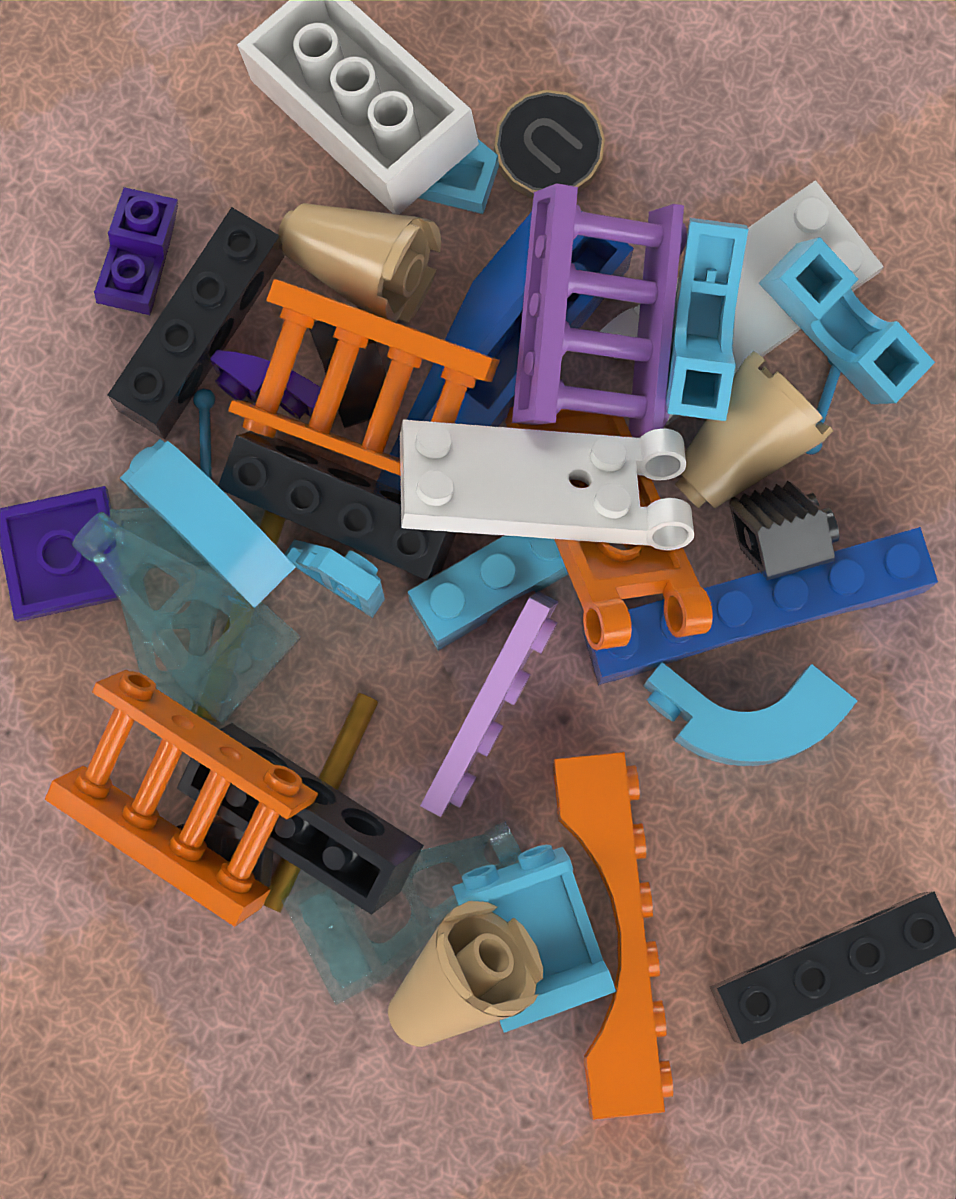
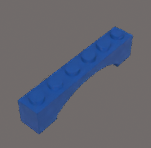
M921 527L834 551L835 561L774 579L767 580L763 573L759 572L703 588L709 596L713 613L711 628L704 634L678 638L673 636L665 621V599L628 609L632 631L630 641L626 646L594 650L587 641L583 627L582 632L597 683L601 685L651 671L657 668L661 662L666 665L776 630L859 609L873 608L925 593L938 583Z

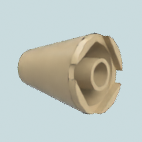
M307 203L299 205L294 211L291 210L284 216L278 233L285 256L360 309L394 322L400 319L408 323L421 307L436 273V269L427 266L430 250L440 253L441 248L440 229L434 221L429 219Z
M755 351L744 359L734 375L726 421L706 419L685 451L686 468L681 473L682 477L675 485L698 509L706 501L714 509L824 442L833 432L830 426L819 422L823 419L820 413L778 371L772 374L765 366L761 370L758 369L766 360Z
M468 901L452 909L442 919L389 1003V1021L396 1034L412 1046L424 1047L515 1016L532 1005L538 994L535 995L536 983L543 979V965L537 946L525 927L515 918L506 922L500 916L493 913L498 907L488 902Z

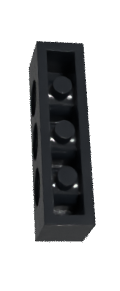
M231 207L107 396L118 412L162 439H166L213 367L210 358L217 350L223 351L285 257L280 235Z
M252 431L236 435L218 487L223 492L426 580L443 569L457 533L401 528V491L281 439L263 436Z
M233 723L219 729L270 763L293 770L301 777L303 784L318 793L313 804L291 818L285 819L279 815L265 844L267 848L371 915L401 892L424 846L423 844ZM191 757L177 789L196 801L210 769ZM231 783L216 814L245 832L259 801Z
M923 892L712 985L710 989L733 1041L744 1044L956 949V937L935 892Z

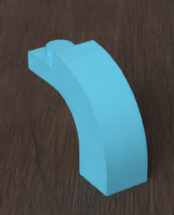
M697 218L689 219L682 269L679 271L675 298L666 393L668 414L726 421L736 366L733 356V329L749 230L747 225Z
M159 439L152 447H147L140 451L131 461L130 468L120 477L142 501L160 515L252 607L255 608L296 568L269 537L203 471L169 441L165 443Z
M661 662L643 686L652 693L647 701L655 710L673 722L678 716L688 722L674 739L675 742L703 758L737 766L771 764L803 752L833 731L858 701L813 664L800 674L777 703L768 708L753 712L732 711L716 705L663 662Z

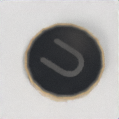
M543 90L524 95L507 108L497 125L494 150L498 155L499 171L513 189L533 199L534 192L556 183L578 187V193L590 185L601 167L605 138L599 118L587 103L567 92Z

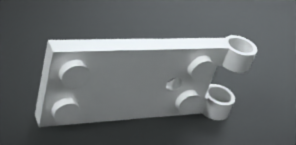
M816 180L748 227L733 329V356L736 363L734 375L744 359L753 351L763 357L801 330L759 284L797 243L820 237L858 278L851 287L852 291H855L876 276L884 267ZM640 304L634 309H628L615 317L600 332L637 337ZM670 414L666 425L672 423L681 415Z
M403 420L400 431L401 528L648 545L660 550L680 549L688 545L694 538L691 506L681 499L664 498L654 501L648 507H640L637 475H642L652 480H669L679 476L686 468L684 439L681 434L671 429H655L645 433L640 438ZM569 480L582 481L589 487L577 488Z

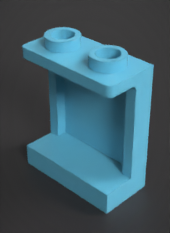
M551 845L531 848L518 856V863L499 870L496 869L495 865H486L473 869L462 876L463 883L452 886L459 906L468 901L488 902L497 906L498 908L493 913L500 916L506 922L515 918L525 927L537 946L543 965V979L536 983L535 995L538 994L535 1002L523 1012L500 1020L504 1033L616 992L577 886L570 857L563 846L554 850Z

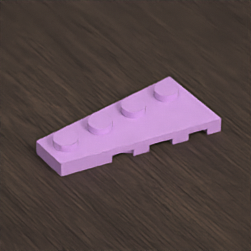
M539 591L529 597L423 799L421 807L439 817L445 813L450 803L461 808L476 780V777L468 773V770L477 753L487 757L503 728L495 720L505 701L515 705L523 691L530 674L522 669L532 651L535 650L541 654L553 634L557 622L550 619L558 601Z

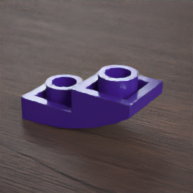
M123 187L108 231L110 247L94 290L97 304L151 315L173 234L178 199Z
M217 350L210 358L216 373L219 374L215 383L235 400L243 401L248 397L256 403L270 361L253 355ZM292 370L279 406L296 419L300 420L304 413L311 418L321 387Z

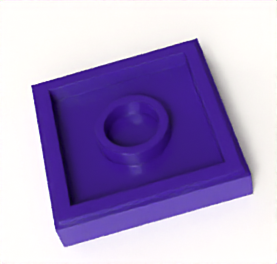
M106 486L0 508V548L15 621H25L129 598L109 493Z

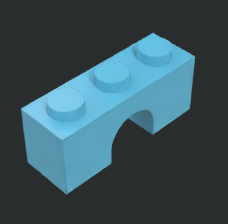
M820 237L797 243L759 282L760 286L871 404L897 403L935 363L934 360L898 321L887 322L880 319L859 301L851 289L858 278Z
M504 535L408 591L409 603L439 651L485 624L492 614L508 603L531 591L537 593L567 576L568 571L554 539Z

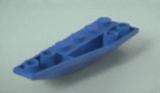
M532 211L474 279L445 338L446 341L500 360L492 382L477 379L474 389L467 388L455 424L499 427L507 417L510 407H514ZM577 235L573 239L571 263L574 264L576 270L623 277L629 270L634 248L624 242ZM572 293L567 298L565 321L569 323L570 328L580 329L605 298ZM433 363L406 420L431 422L446 380L441 377L444 366ZM400 433L390 452V455L400 458ZM382 469L377 481L401 491V476Z

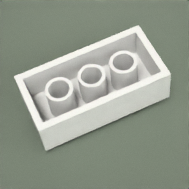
M289 0L237 44L251 81L393 214L402 213L479 145L472 110L351 0Z

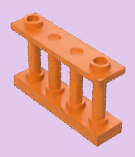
M274 279L266 301L283 307L280 318L284 319V323L256 404L248 401L232 400L228 411L245 417L242 427L257 434L274 438L277 430L401 476L400 458L384 453V449L413 368L419 369L423 359L444 366L441 377L446 380L431 422L455 424L467 388L474 389L477 379L492 382L500 360L291 283ZM317 319L336 326L333 337L338 339L309 424L280 414L277 411L306 328L312 329ZM371 339L390 346L387 357L392 360L362 444L330 431L360 347L366 349L368 341Z
M126 669L96 682L92 693L115 708L88 768L83 765L54 779L44 800L232 926H237L262 908L271 890L256 880L252 871L279 815L285 819L291 818L313 804L318 793L303 784L301 777L293 770L270 763L156 689V684L149 677ZM137 721L160 736L162 740L134 799L114 786L109 777L134 722ZM182 752L209 768L210 772L181 830L159 816L156 808ZM232 783L258 800L259 803L229 862L209 849L204 838Z

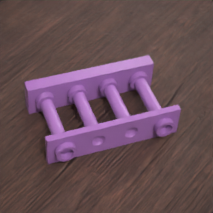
M556 183L534 192L512 423L526 425L556 423V414L561 409L628 417L629 430L632 437L640 438L651 430L663 429L670 415L667 413L666 393L679 256L685 248L687 229L683 223L684 205L671 204L650 211L648 223L581 212L580 206L576 205L578 187ZM577 235L646 246L643 280L576 270L574 264L571 263L573 239ZM572 293L640 303L637 337L570 328L569 323L565 321L567 298ZM566 351L635 360L632 395L565 386L563 380L560 379L562 356Z

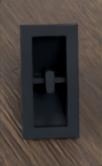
M319 320L309 330L326 375L338 339L333 337L336 326ZM369 339L366 349L361 347L359 349L338 408L344 429L371 420L386 377L376 341Z

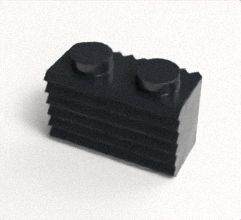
M787 480L784 487L776 484L773 490L765 487L762 493L754 490L751 496L744 493L740 499L736 497L731 498L729 505L740 549L746 555V558L748 557L749 561L751 560L752 564L760 570V573H763L767 580L835 561L832 543L839 541L840 538L837 521L829 507L825 509L820 508L814 493L805 495L798 487Z

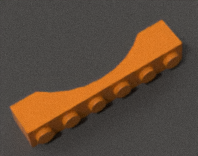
M625 752L554 759L552 765L558 821L578 840L597 868L611 901L617 930L618 967L614 983L616 992L612 994L611 1002L599 1032L584 1054L590 1116L595 1120L665 1112L664 1098L673 1097V1080L669 1060L659 1061L657 1037L666 1036L667 1029L663 1001L652 1000L650 977L660 976V966L656 941L646 942L643 918L653 917V903L650 883H639L637 859L646 858L644 827L642 823L633 824L630 801L640 800L636 765L626 766Z

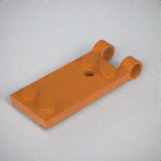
M510 407L505 421L507 428L632 437L624 417L561 409L556 414V423L526 425L512 423L513 407ZM637 475L640 507H648L654 501L660 500L661 498L652 479ZM569 480L577 488L589 487L582 481ZM554 539L583 607L585 635L589 645L594 650L621 647L629 643L632 631L631 618L626 604L621 599L662 593L665 598V621L673 636L678 638L704 634L710 630L713 618L711 602L707 592L700 586L683 547L676 550H660L648 545L623 544L626 550H620L605 542Z

